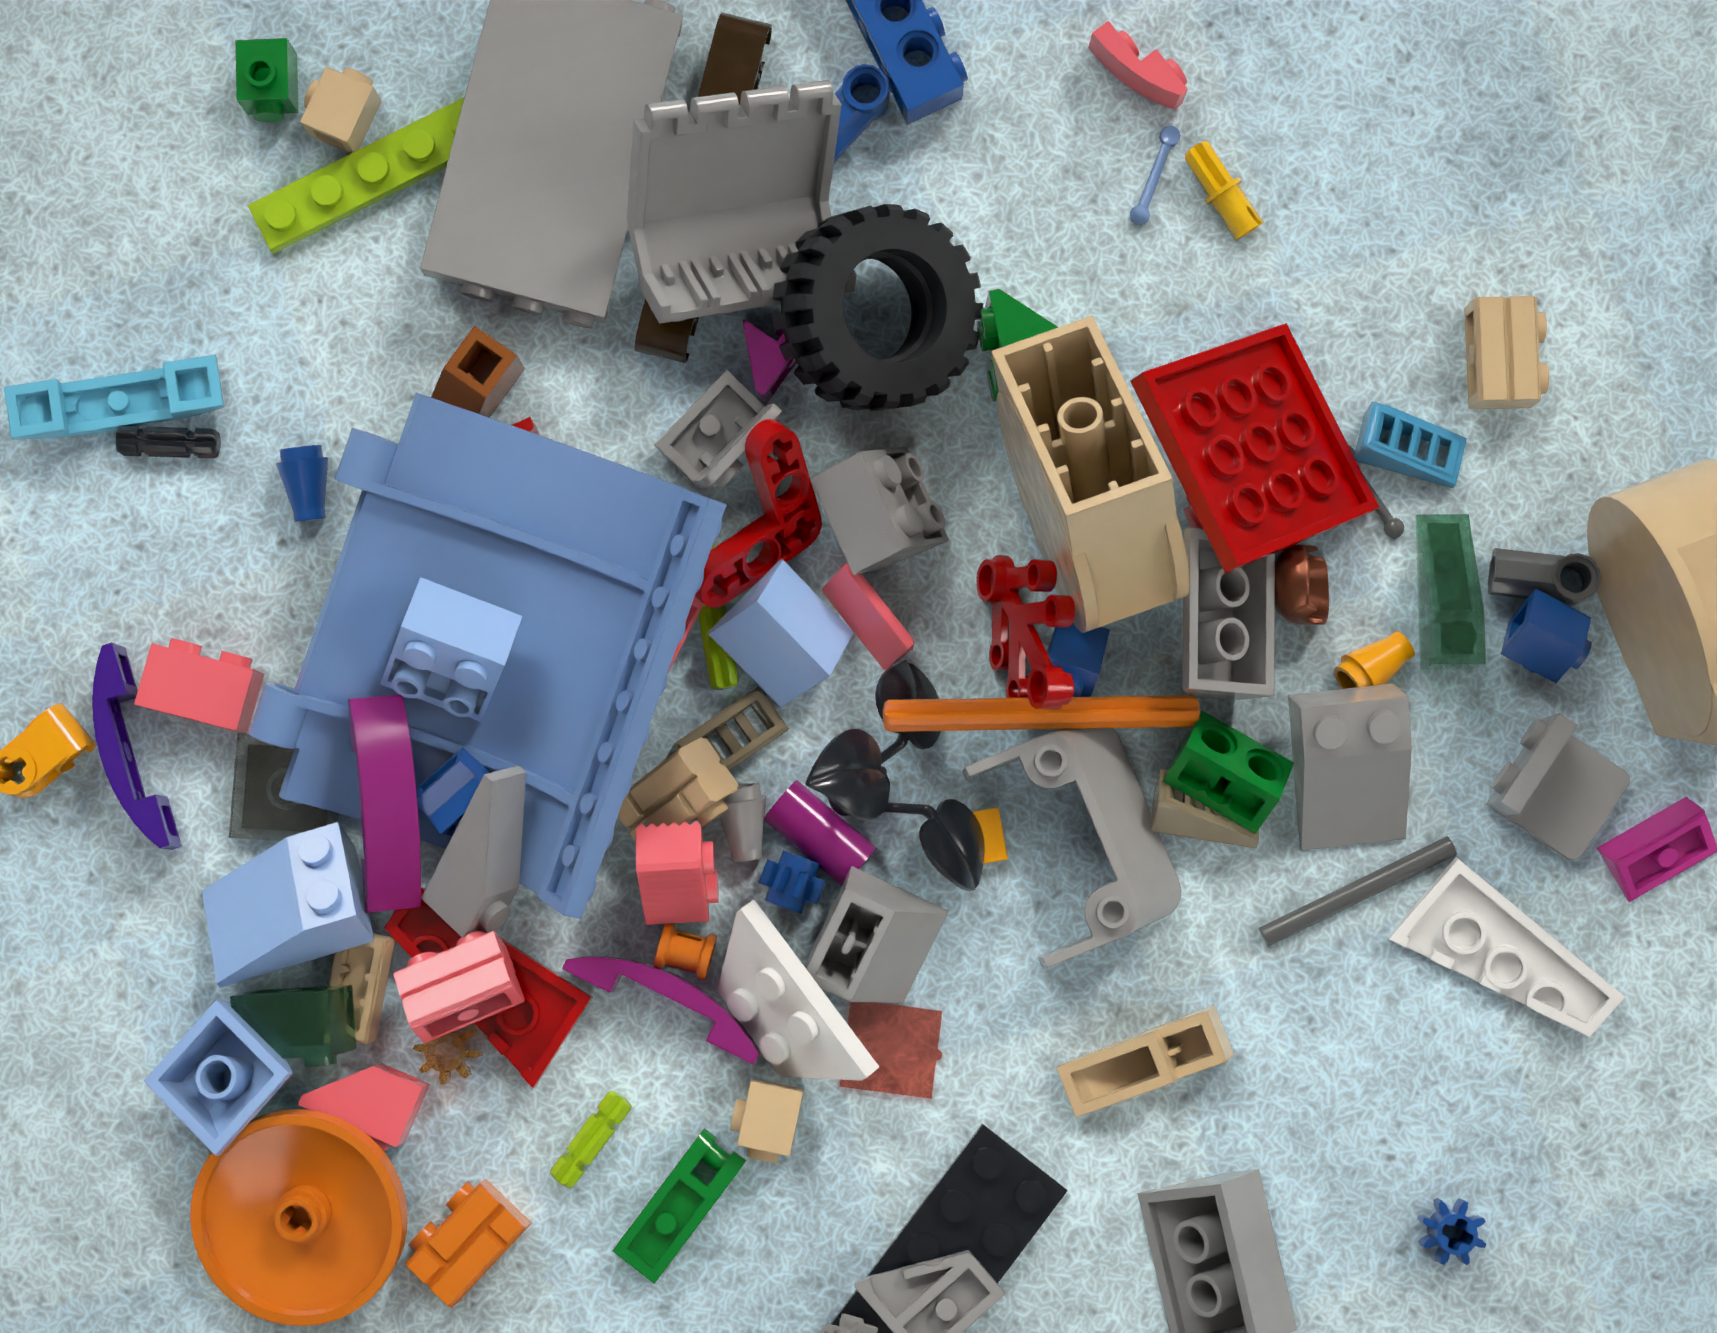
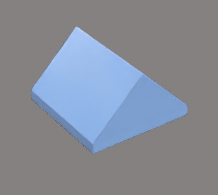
M780 559L707 634L779 707H782L831 675L854 633L783 559Z

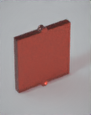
M850 1002L848 1025L878 1064L879 1068L863 1081L840 1080L839 1087L932 1099L936 1060L942 1058V1052L938 1049L942 1011L876 1002Z

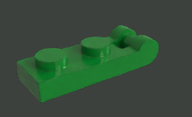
M705 1128L612 1250L654 1284L747 1161L735 1151L730 1155L714 1143L717 1137ZM700 1160L717 1171V1174L709 1184L692 1172Z

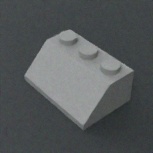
M1185 528L1184 545L1189 567L1190 589L1188 595L1183 597L1182 690L1195 697L1222 700H1243L1274 696L1275 553L1225 574L1204 529Z
M1259 1169L1222 1173L1137 1193L1170 1333H1291L1297 1330Z

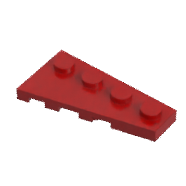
M421 886V897H422V895H423V893H424V891H425V888H423L422 886ZM422 899L421 907L395 910L384 927L411 958L425 952L442 953L456 947L457 941L461 938ZM499 936L510 954L516 972L515 975L525 1000L523 1003L477 1021L475 1025L488 1037L487 1040L500 1054L504 1055L513 1064L525 1081L532 1088H535L593 996Z

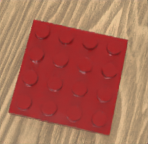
M1287 323L1144 371L1130 381L1225 574L1361 518L1380 508Z

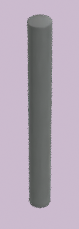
M1446 836L1258 929L1267 947L1456 856L1455 846L1450 838Z

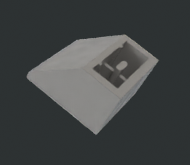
M907 447L860 451L810 479L853 575L878 571L949 541L944 530L946 523L943 512L930 499L923 483L924 472L918 459L909 452Z
M851 866L808 955L805 968L821 989L849 1002L904 1003L948 915V910Z

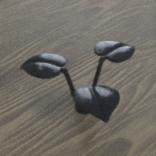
M903 660L899 664L886 669L878 681L875 700L882 721L883 707L888 700L939 699L935 688L925 674L914 664L908 663L907 660ZM849 729L834 737L818 756L805 785L825 795L832 809L841 816L851 815L860 820H872L885 812L925 816L928 820L920 827L919 839L926 857L939 873L957 887L965 891L976 890L975 888L980 882L984 862V837L979 821L965 804L955 799H947L940 802L935 810L932 806L925 804L888 803L890 781L887 776V769L881 766V764L902 750L907 745L908 740L921 750L932 747L938 740L941 731L894 732L899 734L896 741L882 752L875 739L860 729Z

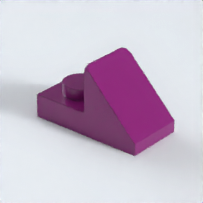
M743 319L756 396L760 402L767 405L797 362L795 359L784 360L779 345L786 342L783 329L776 330V334L780 338L778 341H775Z

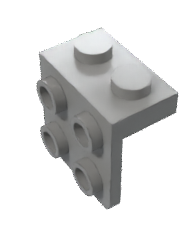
M725 370L654 446L698 489L709 488L711 485L715 488L718 486L722 488L743 467V464L737 458L745 451L744 445L751 429L765 419L775 420L782 410L775 404L764 406L728 370Z
M1559 713L1545 717L1542 720L1537 718L1529 726L1520 741L1524 748L1513 764L1507 762L1496 775L1491 784V788L1495 791L1486 805L1568 860H1576L1583 855L1630 783V777L1625 770L1574 737L1572 733L1578 725Z

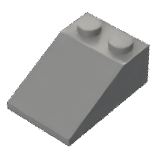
M1394 684L1288 695L1297 822L1301 851L1406 839L1412 753L1408 696Z

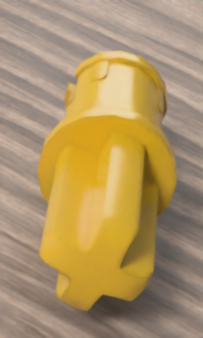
M1202 141L1185 153L1186 162L1209 195L1204 201L1207 205L1212 203L1226 223L1235 241H1238L1242 236L1249 234L1264 223L1239 186L1242 182L1240 177L1235 179L1231 177L1209 142Z

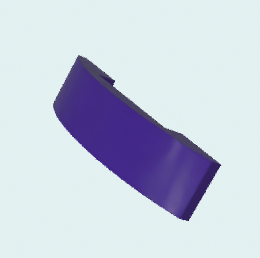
M111 642L101 647L95 669L92 695L95 738L106 776L125 812L151 842L160 849L173 850L180 848L182 844L168 797L156 794L148 797L145 795L120 707L121 702L136 698L138 690L126 648Z

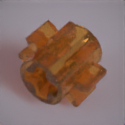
M473 1028L466 1030L464 1033L456 1030L427 1043L414 1045L413 1049L418 1052H424L426 1063L421 1066L419 1071L421 1073L432 1069L439 1071V1081L442 1085L450 1081L451 1071L455 1069L465 1079L470 1077L472 1073L466 1064L469 1058L483 1056V1051L472 1049L470 1039L475 1036L478 1030ZM449 1036L452 1037V1046L460 1048V1056L450 1059L447 1065L445 1064V1055L436 1053V1046L446 1042Z

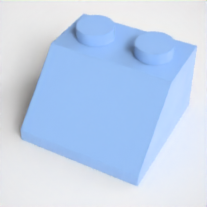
M216 1000L147 1076L144 1082L215 1156H220L292 1076L293 1072L277 1038L243 1004Z

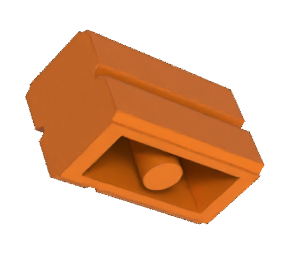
M487 1179L480 1182L476 1188L471 1183L466 1182L446 1203V1206L452 1211L448 1218L439 1227L430 1221L408 1244L415 1253L405 1262L406 1266L451 1308L464 1297L532 1224Z

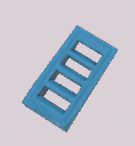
M1372 401L1364 414L1354 458L1357 462L1454 488L1457 483L1467 438L1391 406ZM1382 429L1390 431L1387 445L1379 442ZM1401 434L1410 436L1406 453L1398 450ZM1420 439L1429 441L1425 461L1416 457ZM1439 445L1449 447L1444 468L1435 465Z

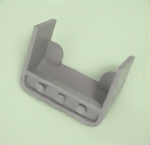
M1114 728L1060 729L965 766L962 772L966 781L1019 759L1026 776L1039 787L1053 789L1076 780L1117 881L1096 889L1086 901L1084 916L1091 935L1038 956L1042 967H1051L1120 939L1170 915L1178 907L1181 900L1179 880L1160 834L1151 831L1152 815L1119 735Z

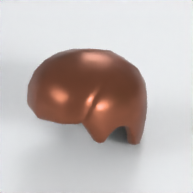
M1293 545L1283 550L1275 562V608L1278 614L1293 624L1325 625L1327 623L1329 614L1327 564L1324 558L1308 554L1309 552L1318 551L1317 546Z

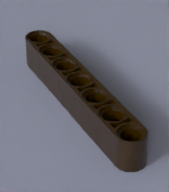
M721 12L715 27L698 97L734 92L740 105L741 93L743 91L758 89L765 63L762 61L765 44H770L772 25ZM645 299L636 333L635 351L687 363L690 353H686L690 335L695 336L699 317L659 324Z

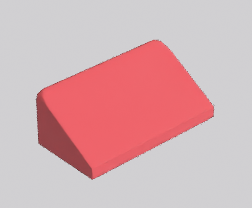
M848 562L843 565L822 588V592L883 670H886L913 650L914 639L862 574L853 575Z

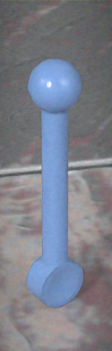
M1166 126L1162 129L1159 137L1162 144L1140 202L1130 211V219L1136 225H1143L1148 222L1150 218L1148 207L1170 149L1177 145L1180 140V131L1174 126Z

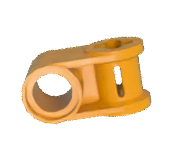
M62 703L55 704L39 714L22 733L0 750L1 793L20 798L33 797L62 773L72 769L75 766L72 761L82 752L87 750L90 753L95 749L96 742ZM14 763L26 765L21 771L25 777L22 783L11 780L15 776V771L12 768Z

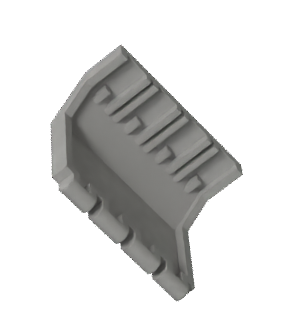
M829 80L793 84L791 86L790 98L785 86L743 91L741 93L740 105L734 92L696 97L691 99L690 112H688L684 99L646 104L644 118L633 121L627 221L641 292L659 324L781 304V301L773 300L772 296L774 284L786 280L787 275L780 270L786 254L798 252L795 242L806 231L817 229L819 222L831 217L829 193L842 104L833 93V87ZM854 270L848 278L844 293L855 291L857 274Z

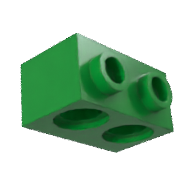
M1201 711L1199 720L1189 729L1180 743L1163 782L1256 834L1279 802L1294 762L1208 713Z

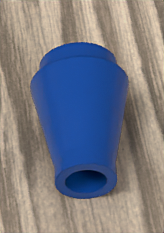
M322 445L280 449L281 462L276 463L293 510L294 522L326 518L325 495L328 457H323Z

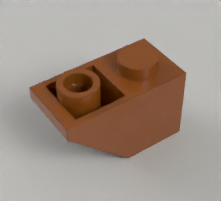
M474 325L444 366L431 398L490 418L523 373L525 367L515 353Z

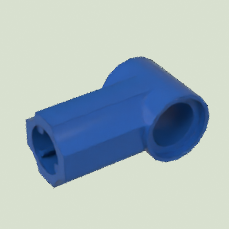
M862 64L852 68L847 72L842 86L835 93L842 106L834 163L873 121L883 116L888 109L889 86L887 78L879 68L873 65ZM862 85H872L880 92L876 100L867 104L857 102L852 97L855 89Z

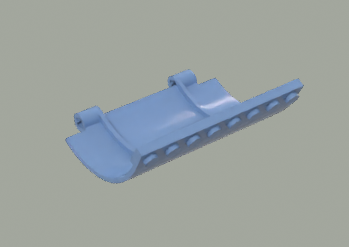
M416 393L399 443L363 430L351 429L335 480L362 490L296 686L292 688L274 682H265L248 734L271 745L294 749L279 793L280 798L361 820L355 752H352L348 699L399 695L393 689L382 686L380 683L420 577L521 615L522 619L507 661L481 722L468 717H458L439 706L417 698L403 696L412 748L416 788L462 747L478 760L489 773L519 765L526 771L519 883L537 893L541 901L563 916L582 919L587 902L595 891L596 876L604 853L612 842L613 828L623 799L630 791L631 776L641 748L647 742L650 730L649 725L659 696L662 695L666 688L667 674L677 645L685 634V622L694 596L702 585L704 568L713 542L721 531L722 516L727 504L552 439ZM418 808L420 840L446 849L452 836L440 835L429 817Z

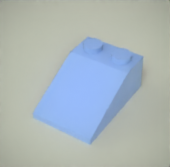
M339 822L286 837L202 890L216 984L220 988L374 941L370 915L365 911L363 879L357 851Z

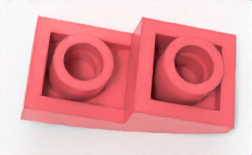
M1109 21L1092 32L1089 50L1125 85L1140 95L1174 110L1183 103L1188 91L1185 86L1187 79L1182 69L1174 60L1170 58L1165 60L1156 49L1140 61L1137 58L1139 50L1133 39L1123 30L1117 32Z

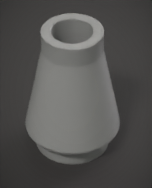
M759 783L738 784V790L724 800L729 810L722 814L719 819L731 851L732 862L758 860L763 858L762 840L766 796L761 795Z

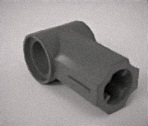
M1495 548L1492 551L1489 566L1488 594L1527 599L1536 588L1568 606H1574L1592 596L1598 589L1601 581L1600 569L1594 560L1580 553L1561 556ZM1569 568L1575 570L1580 575L1582 588L1579 593L1570 592L1562 586L1560 582L1562 569Z

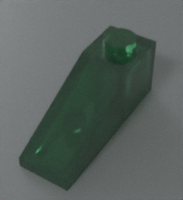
M1416 514L1420 670L1475 669L1486 664L1485 618L1469 514Z

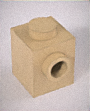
M326 66L320 80H313L307 89L304 99L306 110L300 123L309 136L348 153H353L360 149L382 101L372 86L373 81L366 75L351 68H344L343 73Z
M754 1078L751 1079L747 1100L736 1099L730 1125L731 1131L740 1132L737 1145L748 1148L747 1157L778 1163L779 1154L790 1156L804 1089Z

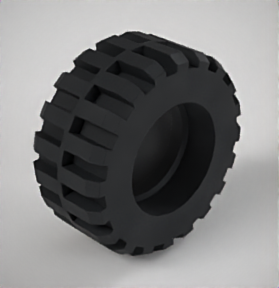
M883 204L876 207L870 205L831 216L819 222L817 229L806 231L795 242L798 252L786 254L780 266L781 272L787 275L786 280L774 284L772 299L781 301V313L772 315L774 330L783 329L786 342L780 344L779 348L784 360H796L799 366L794 370L793 374L803 385L816 384L815 395L827 402L840 401L842 408L852 410L870 409V411L897 409L924 403L927 396H937L950 387V379L948 377L961 376L969 364V359L964 356L965 351L975 350L981 334L974 331L975 320L982 319L980 309L983 308L984 303H976L974 289L981 288L978 272L969 273L965 264L971 259V256L963 244L953 246L950 243L953 232L942 222L928 225L930 221L929 214L915 208L904 211L901 205ZM867 259L878 260L891 268L903 282L911 303V323L907 337L899 350L893 356L886 359H877L871 356L855 342L847 328L843 313V295L848 278L855 267Z

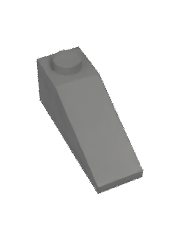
M519 765L484 774L421 897L461 937L476 931H495L504 924L510 915L511 909L509 905L519 888L526 771Z

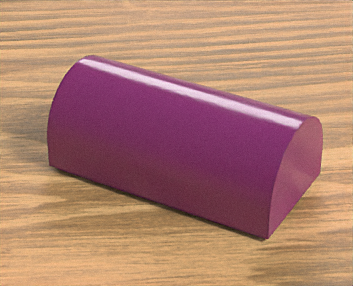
M798 780L793 782L764 817V821L808 859L819 863V868L841 887L851 866L860 869L877 849L875 845Z

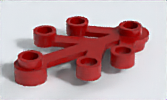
M996 555L992 560L986 559L982 561L976 577V588L980 599L989 601L992 605V644L989 650L991 668L996 671H1008L1006 698H1028L1031 706L1035 709L1058 710L1062 705H1067L1071 702L1074 694V681L1070 673L1064 672L1059 666H1053L1034 625L1046 624L1048 627H1070L1075 617L1074 600L1069 595L1051 594L1047 596L1045 601L1023 604L1018 595L1019 590L1027 587L1030 591L1051 592L1054 589L1057 581L1055 563L1051 560L1032 559L1027 566L1016 567L1011 557ZM1008 619H1009V640H1008ZM1026 656L1032 667L1029 675H1025Z

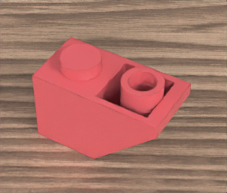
M381 1063L303 1094L298 1105L308 1110L328 1113L346 1120L370 1136L383 1151H387L389 1145L398 1147L406 1142L430 1084Z

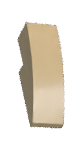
M1212 1005L1082 1055L1056 1068L1075 1117H1079L1172 1084L1179 1078L1225 1063L1234 1055L1216 1007Z

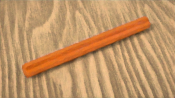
M1193 695L1073 697L1069 704L1062 705L1058 710L1035 709L1031 706L1028 698L909 699L886 701L883 707V724L885 730L889 732L1193 727L1199 720L1200 709L1198 699Z

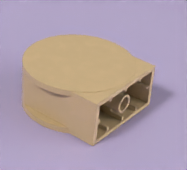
M1093 315L991 351L999 390L997 394L998 416L1014 479L1043 560H1051L1056 565L1057 581L1055 589L1058 595H1069L1074 600L1075 617L1073 623L1080 632L1085 633L1186 597L1190 589V576L1186 549L1176 513L1173 478Z
M1704 459L1599 498L1595 501L1589 513L1587 541L1589 557L1596 562L1600 569L1601 581L1596 590L1625 664L1635 680L1655 734L1717 746V461Z

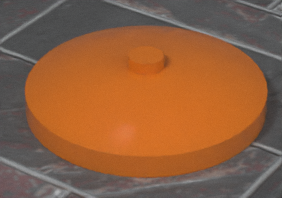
M287 1109L274 1111L252 1119L220 1156H215L213 1153L210 1154L197 1177L193 1189L190 1221L194 1245L205 1271L220 1291L232 1302L245 1311L270 1322L292 1326H312L335 1321L351 1314L367 1303L381 1289L401 1257L407 1235L408 1214L405 1193L400 1178L386 1153L370 1136L346 1120L328 1113L306 1109Z

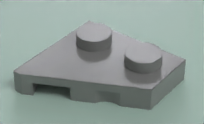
M969 1250L860 1278L854 1284L857 1291L893 1333H963L1005 1295L1004 1290Z

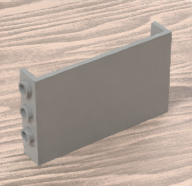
M490 0L420 266L424 276L461 285L460 293L474 299L490 302L493 294L513 299L511 307L526 313L542 315L543 308L564 313L562 321L575 326L592 329L594 321L606 322L607 309L628 231L627 207L633 121L644 118L646 104L659 103L662 100L677 38L680 37L683 15L675 13L673 5L661 0H645L644 4L632 0Z

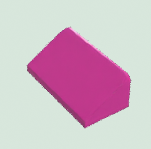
M1685 797L1597 847V850L1627 901L1631 902L1716 853L1717 843L1705 810L1688 797Z

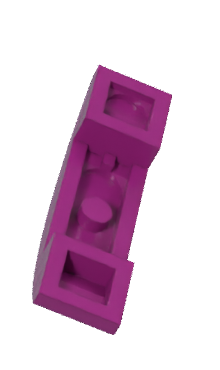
M401 695L348 699L352 752H355L364 849V859H361L365 911L366 913L421 907V855L418 805L404 698Z
M599 956L566 959L562 967L563 970L609 993L615 991L623 975L714 1020L715 1023L706 1039L707 1042L753 1065L761 1053L751 1036L728 1009L698 986L669 971L634 960Z

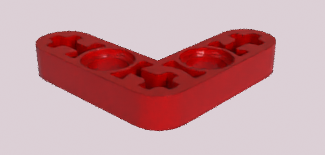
M765 419L757 423L749 432L744 445L746 458L764 515L710 551L704 568L702 585L695 594L699 601L710 608H717L727 604L756 584L780 559L788 562L808 548L820 534L822 518L799 439L793 431L774 419ZM773 452V455L776 456L778 460L773 459L771 456H769V454ZM792 475V481L787 491L776 497V490L780 482L785 477ZM762 542L763 546L759 555L753 561L746 563V558L751 548Z

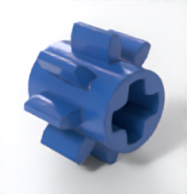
M784 850L778 863L767 859L758 882L769 887L765 901L800 914L803 912L806 901L818 905L826 881L816 878L820 864Z
M1460 1198L1454 1203L1453 1209H1448L1442 1200L1434 1199L1436 1212L1430 1218L1424 1215H1418L1417 1218L1422 1224L1427 1226L1428 1234L1418 1240L1419 1245L1424 1248H1431L1436 1245L1438 1249L1435 1253V1261L1442 1265L1448 1262L1450 1254L1455 1255L1465 1265L1470 1264L1468 1252L1475 1246L1479 1248L1486 1247V1243L1478 1238L1477 1227L1482 1226L1486 1222L1485 1219L1479 1215L1465 1216L1468 1210V1202ZM1445 1224L1456 1225L1462 1229V1235L1459 1240L1456 1238L1449 1239L1442 1234V1228Z

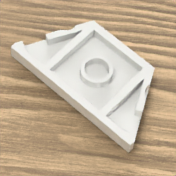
M753 899L738 910L735 915L717 992L727 1004L731 1014L740 1021L757 1044L763 1057L772 1064L780 1077L857 1081L866 1079L879 1068L878 1064L756 901Z

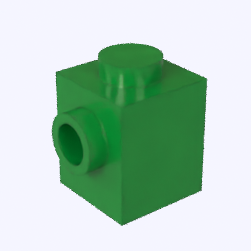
M287 38L235 40L237 102L245 113L253 115V119L260 122H279L284 120V114L299 113L297 53Z

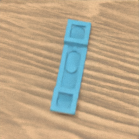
M216 355L163 362V368L80 381L60 383L58 379L4 387L10 433L13 440L98 434L115 431L121 426L155 424L189 418L224 408Z

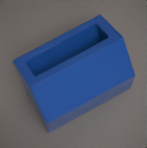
M464 747L416 788L418 808L429 817L440 835L453 836L484 774L489 773Z

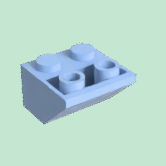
M420 577L380 685L393 689L401 696L417 698L444 708L452 715L468 717L481 722L507 661L522 616Z

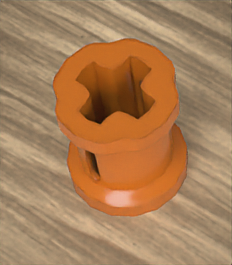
M665 923L653 967L662 969L665 965L696 973L697 979L705 981L714 954L717 935L709 934L705 938L676 930L674 923Z

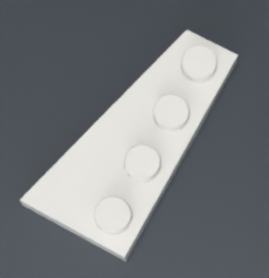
M1457 857L1448 865L1388 936L1389 940L1410 948L1430 958V960L1453 969L1479 982L1481 985L1502 993L1588 1037H1591L1625 998V996Z

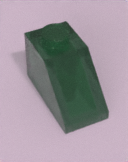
M352 985L258 989L230 996L231 1008L283 1059L304 1058L305 1067L327 1066L337 1063L338 1054L357 1049Z

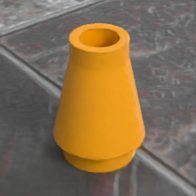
M1395 631L1384 639L1343 655L1340 660L1341 664L1334 668L1335 678L1341 689L1387 684L1400 668L1415 656L1414 648L1402 633Z

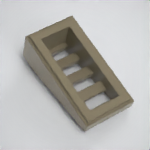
M758 686L675 742L670 753L673 754L679 748L700 737L706 738L719 755V763L725 765L731 772L788 731L789 728ZM754 703H755L756 706L759 708V710H760L761 713L764 715V717H765L766 720L769 722V724H768V723L765 721V719L758 713V711L752 706ZM750 706L767 728V731L761 735L757 733L743 713ZM732 719H734L750 742L744 747L741 746L726 725ZM714 732L718 734L732 754L726 759L722 757L708 737Z
M1159 770L1153 795L1152 832L1257 848L1259 830L1255 834L1163 782L1167 771Z

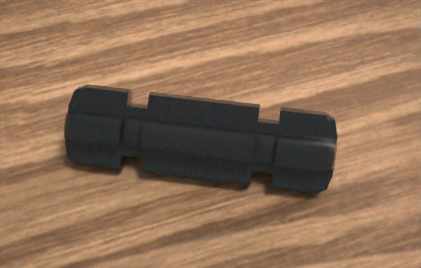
M121 426L116 432V450L123 456H141L142 452H145L149 457L190 458L191 454H194L198 458H216L219 456L221 449L220 433L211 428H196L192 432L188 428L146 427L145 431H143V429H139V426Z

